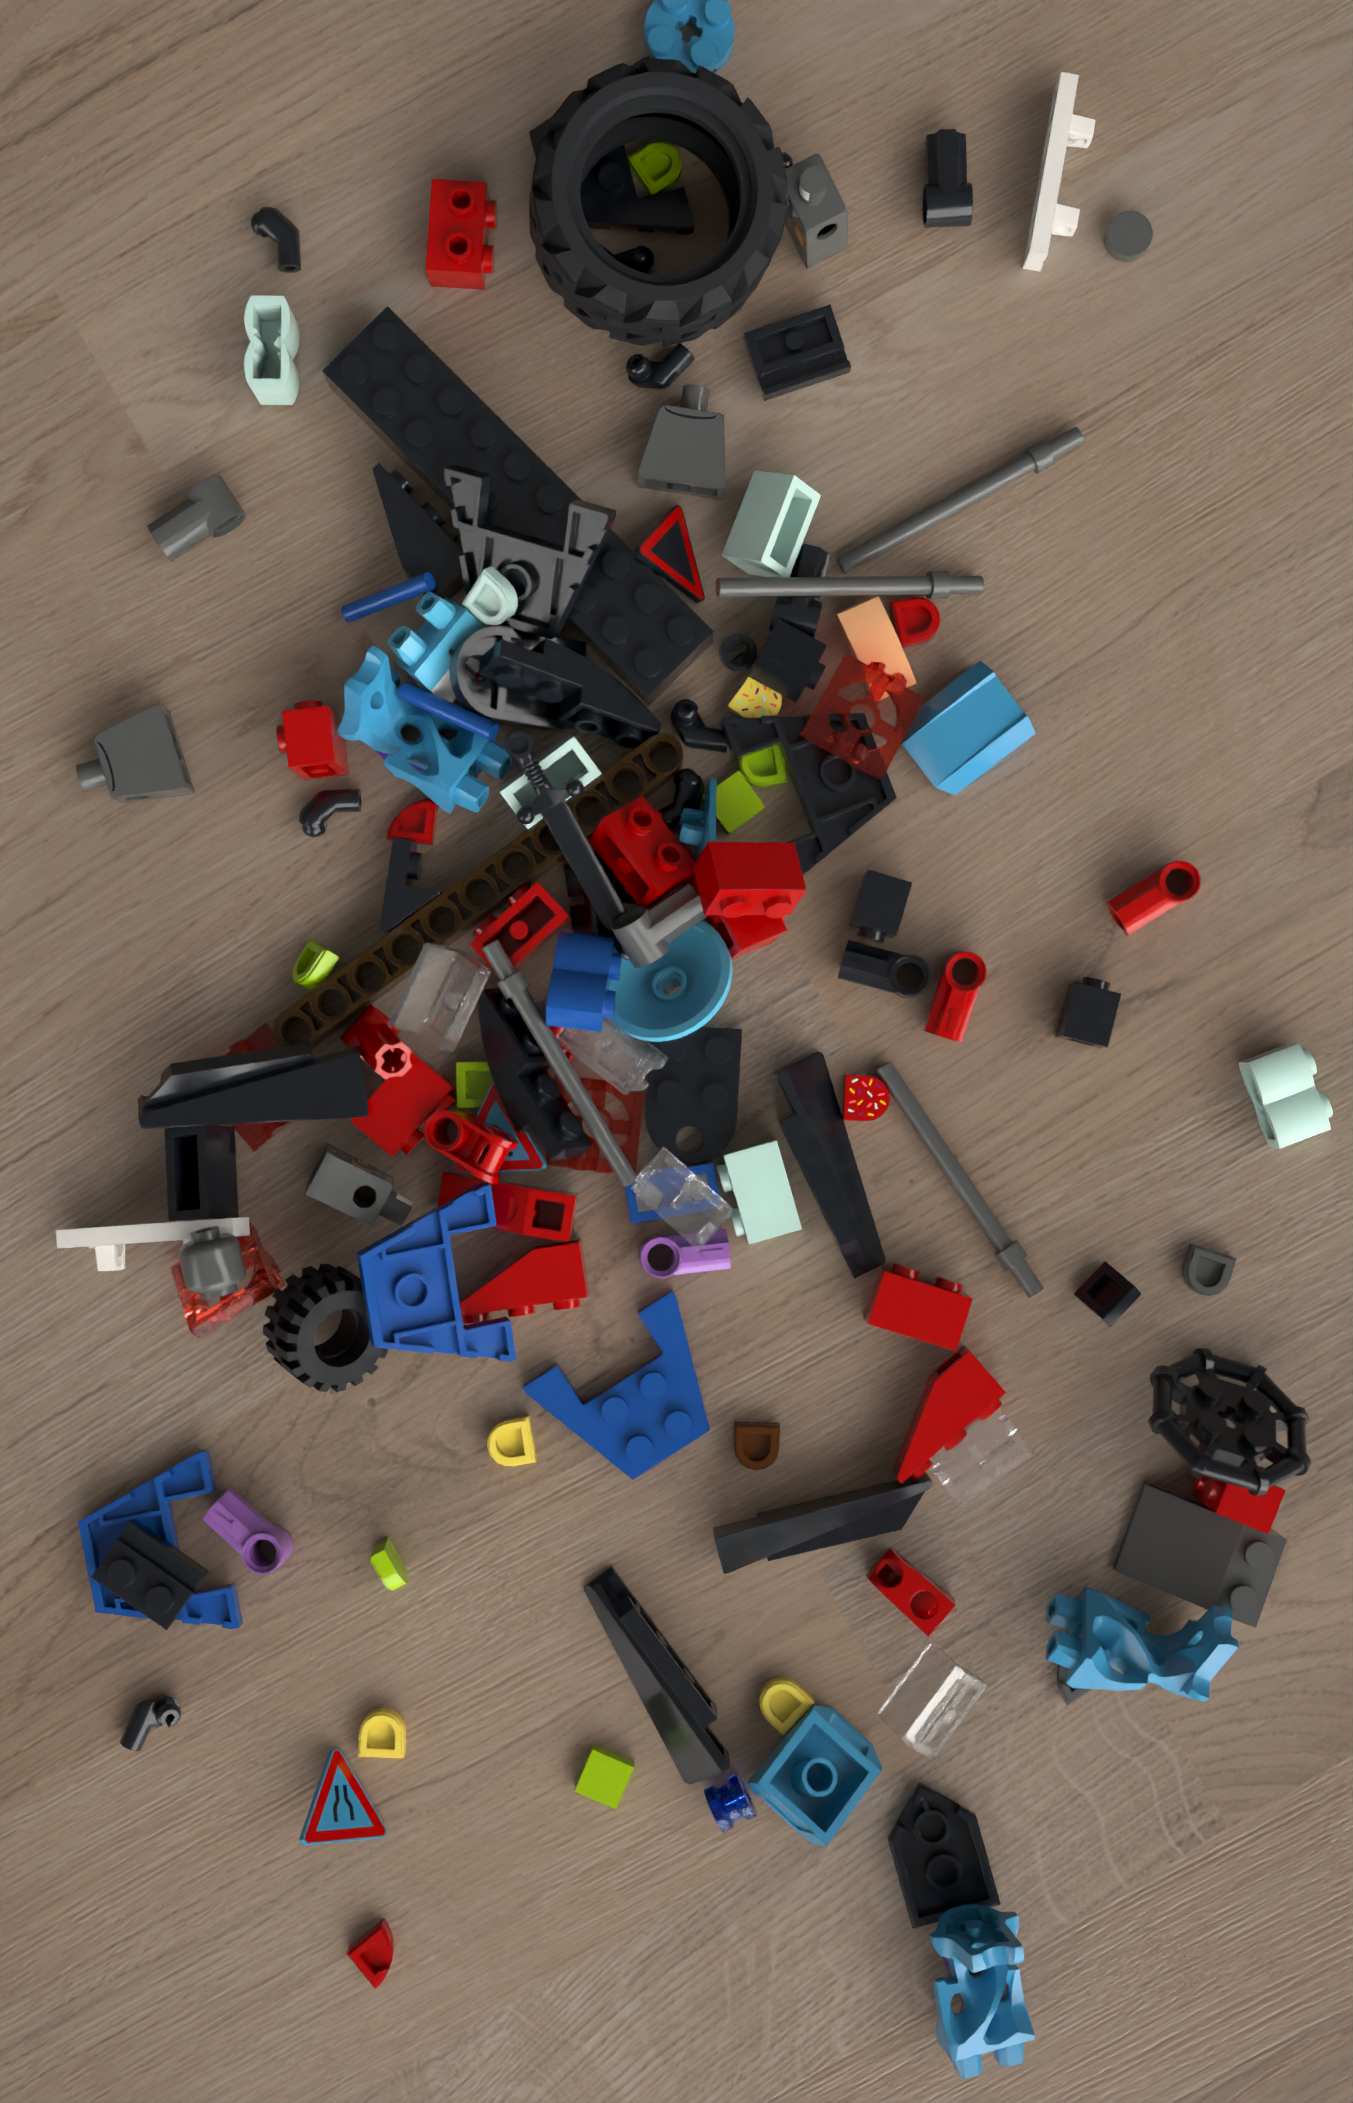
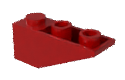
M443 1172L437 1207L472 1187L485 1183V1181L473 1176ZM499 1181L497 1184L488 1183L491 1185L497 1226L488 1228L565 1242L570 1241L578 1193Z
M581 1239L539 1245L531 1249L460 1302L463 1324L490 1320L489 1312L507 1310L508 1317H516L535 1313L534 1305L553 1303V1310L581 1306L580 1298H587L589 1295Z
M964 1345L928 1377L892 1469L900 1483H903L908 1477L912 1481L921 1477L933 1464L930 1458L943 1447L946 1451L954 1448L966 1437L967 1432L965 1428L977 1418L981 1421L987 1419L1002 1405L999 1399L1006 1392Z

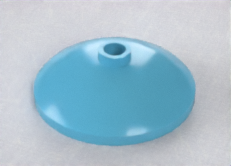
M701 920L668 943L670 946L669 950L661 958L647 966L635 968L630 960L622 958L619 981L610 980L609 990L616 991L615 1009L611 1021L621 1031L640 1040L652 1042L669 1041L696 1031L717 1013L729 992L733 966L726 943L720 934L707 922ZM680 987L676 993L669 995L673 988Z

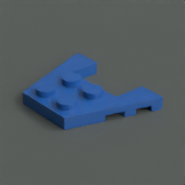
M485 1182L472 1187L357 1252L370 1342L374 1348L431 1354L439 1352L457 1354L461 1357L495 1358L499 1361L507 1362L517 1360L510 1319L501 1317L464 1326L462 1322L450 1236L497 1226L490 1184Z
M673 1290L638 1311V1315L662 1353L587 1402L581 1400L559 1364L554 1365L523 1386V1390L528 1396L633 1480L710 1431L677 1297Z
M209 1449L197 1452L78 1521L96 1612L150 1619L95 1581L91 1576L132 1519H136L180 1550L170 1501L211 1493L216 1490ZM235 1583L195 1591L175 1620H182V1623L195 1625L208 1623L222 1625V1628L228 1629L240 1628L243 1620Z

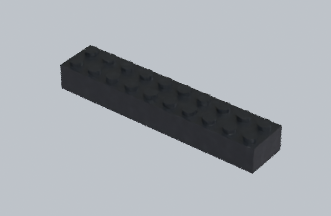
M388 306L322 370L330 388L451 509L455 508L451 485L446 486L445 467L455 464L491 475L486 516L488 524L564 546L569 504L581 499ZM610 528L565 623L584 642H587V645L650 706L713 643L714 631L649 566L638 559L634 551Z

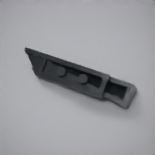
M311 1042L171 1063L161 1073L160 1084L149 1096L141 1095L138 1098L139 1124L143 1129L366 1117L369 1114L359 1047L314 1058Z
M816 1052L774 1072L793 1110V1114L779 1120L778 1123L855 1279L885 1263V1255L844 1120H842V1114L824 1055L821 1052Z
M924 1473L914 1481L908 1477L903 1483H900L898 1480L760 1512L757 1513L758 1517L713 1527L714 1540L723 1573L733 1572L766 1557L768 1561L902 1530L925 1491L929 1490L932 1486L931 1479L927 1473Z
M612 1566L589 1582L584 1587V1592L685 1783L693 1784L723 1774L730 1768V1758L728 1751L709 1727L710 1724L717 1720V1707L615 1569Z

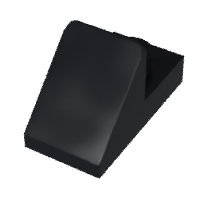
M393 838L380 929L385 932L392 931L443 893L436 890L411 887L412 879L419 880L423 860L422 853L416 852L417 845L412 840Z

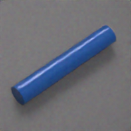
M425 572L343 605L341 608L342 616L345 621L351 623L432 591L436 585L434 577L429 572Z
M404 682L399 688V699L492 741L498 733V723L411 683Z

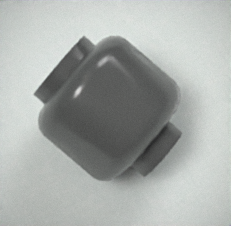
M218 1226L206 1227L191 1232L192 1241L185 1243L178 1251L187 1289L194 1293H200L201 1299L217 1298L237 1291V1283L246 1275L238 1238L229 1233L220 1234Z

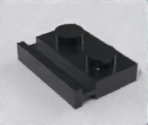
M831 305L744 333L743 340L757 381L760 384L764 401L850 373L851 364L847 359L844 350L845 346Z
M132 1519L91 1578L167 1630L209 1571L139 1521Z

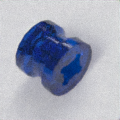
M738 1773L728 1777L727 1783L720 1787L712 1785L704 1789L712 1815L723 1833L733 1829L734 1823L742 1818L751 1820L757 1817L752 1798Z

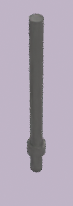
M1074 427L1047 443L1041 440L1026 448L1025 455L836 558L840 569L844 574H847L1028 473L1034 471L1038 474L1054 465V459L1084 443L1081 431Z
M929 571L926 576L716 579L717 597L926 595L928 599H948L950 594H982L984 589L982 576H950L948 571Z
M498 939L483 947L482 951L500 979L496 984L505 999L511 998L621 1186L624 1188L638 1180V1176L550 1027L546 1025L543 1015L527 990L530 984L521 969L515 970Z
M889 1061L875 1071L876 1074L886 1085L897 1105L997 1252L994 1256L1002 1268L1011 1271L1028 1298L1038 1294L1044 1287L1024 1258L1027 1254L1017 1240L1012 1241L892 1063Z

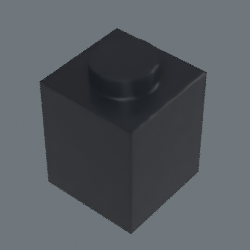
M778 619L748 677L797 702L805 687L814 690L820 680L826 665L820 663L819 660L827 645Z
M868 869L864 874L849 926L859 929L857 936L877 943H883L885 937L894 938L897 936L912 882Z
M1083 977L1082 984L1077 982L1068 984L1055 1037L1097 1048L1108 1047L1121 993L1109 991V982L1090 977Z

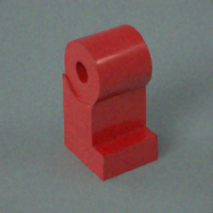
M891 1547L884 1552L866 1574L869 1581L928 1637L956 1606L955 1599L947 1591L934 1583L921 1570L918 1571L908 1560Z

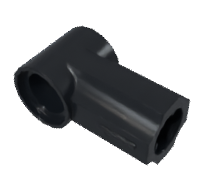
M941 129L936 133L927 135L925 140L926 184L923 189L924 228L970 226L973 214L972 184L967 183L966 134L959 133L956 129Z
M803 544L790 577H825L831 553L823 550L821 547ZM777 596L769 631L772 632L776 622L780 619L814 638L823 604L820 601L821 596Z
M848 940L838 979L911 999L925 991L930 982L931 972L928 964L916 955H903ZM904 965L917 967L922 975L921 984L914 989L901 987L896 979V972L900 967Z

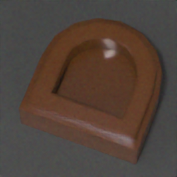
M734 1421L733 1445L735 1456L739 1463L752 1470H761L772 1465L779 1452L780 1423Z

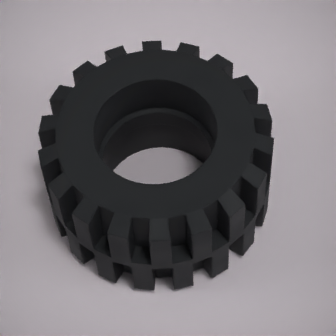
M320 1264L318 1270L309 1266L302 1269L301 1277L298 1278L294 1274L285 1280L288 1286L283 1291L277 1288L272 1295L276 1299L274 1306L267 1305L265 1316L270 1319V1323L263 1325V1335L270 1339L265 1343L268 1352L275 1356L274 1360L300 1382L309 1388L313 1386L321 1392H328L330 1387L336 1392L344 1391L348 1382L354 1386L362 1383V1375L366 1372L372 1375L378 1368L375 1362L379 1357L385 1358L388 1349L374 1348L370 1342L361 1279L343 1267L337 1266L335 1268L330 1264ZM342 1309L341 1321L336 1332L327 1341L314 1346L315 1335L322 1321L331 1313Z

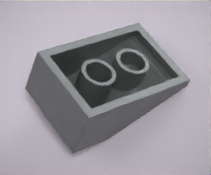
M1143 1482L1113 1568L1118 1572L1206 1610H1209L1213 1605L1232 1609L1233 1620L1256 1628L1287 1539L1272 1528L1269 1534L1263 1533L1216 1514L1205 1504Z

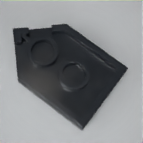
M918 1782L887 1837L912 1929L938 1922L940 1916L945 1911L957 1906L978 1904L993 1907L1000 1905L976 1814L925 1784Z

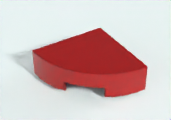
M431 799L419 800L409 805L391 822L386 838L388 840H393V838L412 840L416 844L433 846L438 805Z
M382 1919L349 1946L346 1953L375 1989L385 1979L394 1954L393 1935L385 1919Z

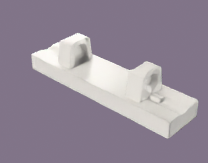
M1061 72L1053 92L1022 269L1040 272L1043 261L1046 260L1051 234L1072 237L1077 229L1080 209L1057 204L1067 146L1088 148L1093 138L1096 121L1095 119L1073 114L1079 79L1077 74Z
M249 1217L56 1230L57 1249L88 1246L89 1248H95L97 1270L102 1272L118 1271L125 1269V1244L183 1240L184 1245L192 1241L191 1232L212 1226H218L220 1234L229 1233L234 1236L250 1235Z

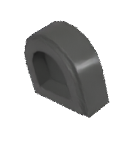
M1189 1244L1182 1267L1184 1283L1190 1290L1200 1295L1212 1296L1219 1294L1228 1285L1237 1258Z

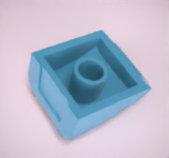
M982 661L973 665L900 724L904 748L935 788L952 795H957L1027 742L1036 733L1028 715L1022 711L996 677L994 671Z
M814 1705L773 1749L748 1780L747 1784L752 1792L791 1826L797 1834L814 1845L827 1847L880 1774L882 1765L872 1743L832 1707Z

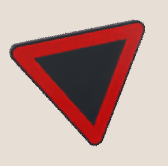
M676 505L671 507L636 545L634 553L638 559L653 569L658 576H662L695 603L704 601L705 595L682 508Z

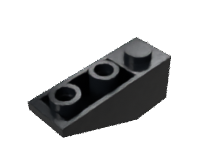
M378 463L372 470L401 566L407 578L410 579L429 572L434 577L436 584L435 589L431 592L443 599L445 597L451 599L464 587L459 556L463 554L461 537L457 535L454 539H451L440 528L445 521L437 511L427 502L420 507L409 495L414 490L410 483L396 469L389 474Z

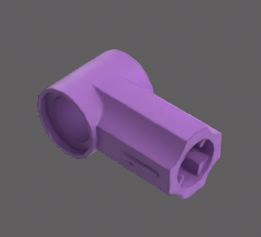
M726 1229L666 1236L654 1235L648 1237L639 1248L638 1258L641 1266L649 1275L655 1278L664 1279L672 1275L731 1269L730 1248ZM657 1244H665L672 1251L670 1264L661 1269L651 1267L647 1260L649 1250Z
M233 1488L227 1490L202 1519L241 1554L244 1565L254 1574L265 1575L272 1573L286 1562L293 1552L294 1544L289 1532L281 1526L272 1525ZM261 1539L273 1543L277 1552L275 1560L263 1557L259 1549Z

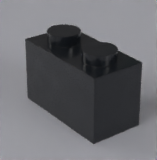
M207 1125L164 1128L168 1220L195 1221L239 1218L235 1127Z

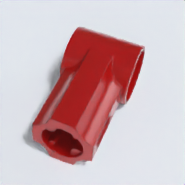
M1186 861L1168 863L1107 901L1106 905L1118 927L1122 929L1126 936H1129L1178 904L1193 898L1200 888L1201 877L1198 870L1191 863ZM1171 870L1179 871L1185 877L1186 887L1180 895L1171 893L1166 887V877Z
M957 951L945 958L941 966V977L923 1031L962 1043L979 988L986 979L987 969L985 962L979 955L973 952ZM966 958L974 965L975 975L969 983L960 985L953 979L952 967L958 960Z
M370 1004L340 1037L349 1048L359 1047L361 1059L367 1062L385 1080L394 1076H404L412 1066L410 1062L412 1049L398 1035L401 1029L373 1004Z

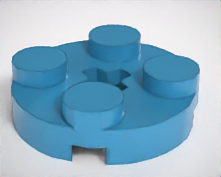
M654 0L648 9L644 22V42L650 56L653 59L679 60L692 73L697 72L698 66L704 67L711 72L716 69V73L728 61L734 44V22L729 2L727 0ZM687 24H692L702 34L700 37L692 36L690 42H685L682 40V32L678 29Z

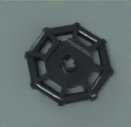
M1198 1348L1193 1352V1355L1169 1366H1157L1151 1373L1150 1382L1153 1386L1152 1415L1148 1420L1151 1430L1156 1434L1162 1435L1192 1469L1190 1474L1197 1479L1200 1476H1205L1247 1489L1251 1495L1257 1496L1265 1495L1270 1487L1294 1475H1304L1311 1465V1459L1307 1454L1306 1424L1309 1421V1416L1305 1408L1296 1406L1265 1373L1267 1368L1259 1364L1257 1367L1214 1355L1208 1348ZM1196 1374L1199 1381L1197 1385L1191 1388L1180 1382ZM1216 1374L1247 1384L1244 1387L1218 1379ZM1172 1400L1180 1404L1179 1415H1176L1172 1410ZM1270 1405L1276 1410V1412L1272 1413L1269 1410ZM1225 1419L1231 1421L1235 1425V1427L1231 1428L1227 1426V1422ZM1276 1431H1287V1448L1276 1442ZM1191 1434L1199 1441L1198 1447L1189 1438ZM1260 1458V1461L1267 1459L1273 1464L1266 1468L1258 1467L1255 1460Z

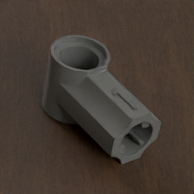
M214 475L200 481L189 490L186 495L187 500L147 525L151 535L171 562L210 536L216 538L228 534L245 520V512L221 476Z
M682 882L648 907L640 906L624 913L612 923L611 929L633 966L640 968L661 958L669 950L670 946L668 943L708 915L703 913L699 894L689 883Z

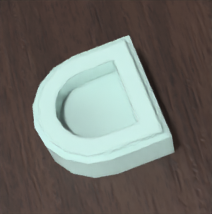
M491 566L483 570L462 602V605L478 620L494 626L509 620L515 614L518 607V597L511 583Z

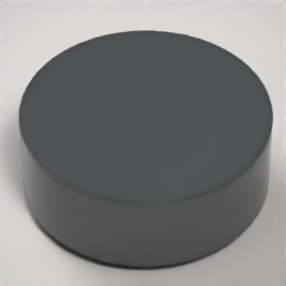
M1121 212L1111 220L1105 232V247L1109 254L1119 261L1131 262L1137 260L1146 252L1152 241V226L1149 220L1139 212Z

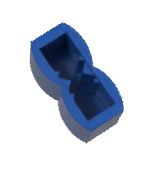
M559 932L546 1002V1025L602 1032L604 1018L613 1019L616 991L609 990L610 980L619 981L622 963V953L614 952L615 938Z

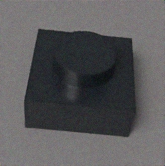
M1105 1261L1074 1295L1111 1327L1139 1298L1141 1292Z

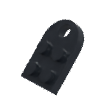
M489 626L467 635L457 645L450 661L449 675L453 692L465 709L493 722L566 734L580 732L575 726L558 720L560 703L542 701L535 694L516 687H503L497 684L494 679L483 676L481 682L477 683L469 679L466 674L465 664L467 660L475 658L480 662V657L501 639L532 650L545 639L544 637L514 628ZM557 636L551 639V641L563 645L586 658L587 642Z
M700 1027L696 1031L678 1039L661 1042L650 1041L646 1126L655 1146L671 1159L685 1163L703 1162L718 1155L731 1141L737 1123L742 1029ZM695 1127L700 1130L703 1135V1144L697 1152L685 1153L679 1149L676 1138L681 1129Z

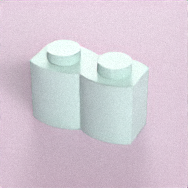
M251 295L244 314L246 333L251 341L244 357V373L247 383L261 405H293L299 390V374L293 361L300 341L297 321L284 296Z
M1288 1043L1238 1062L1244 1084L1254 1104L1261 1130L1269 1147L1280 1149L1331 1129L1329 1118L1333 1116L1332 1107L1325 1093L1322 1091L1318 1092L1315 1087L1313 1075L1317 1073L1314 1058L1308 1049H1302L1299 1043Z

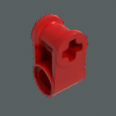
M463 1110L437 1111L427 1119L424 1127L425 1139L434 1150L460 1164L464 1170L473 1176L491 1184L499 1182L501 1176L498 1172L509 1151L515 1150L519 1144L518 1140L510 1134L485 1123ZM451 1120L458 1127L457 1138L454 1142L450 1141L447 1136V1126Z

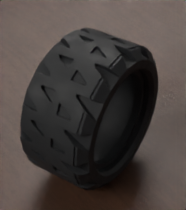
M641 59L639 68L622 63L588 79L587 87L584 90L573 91L552 116L548 131L541 139L537 151L529 201L530 236L536 248V261L548 286L552 291L564 298L565 308L588 327L607 330L610 332V338L639 346H646L659 341H663V346L692 341L711 328L714 330L719 328L742 308L751 293L756 290L782 238L788 211V205L785 204L788 179L780 147L774 148L771 127L754 103L748 97L742 103L731 82L704 67L698 66L697 72L692 73L679 60ZM642 140L672 143L693 153L712 171L724 193L729 214L728 237L725 245L715 256L701 266L680 274H647L629 268L617 261L602 248L592 234L583 213L580 187L586 175L604 155L624 144Z

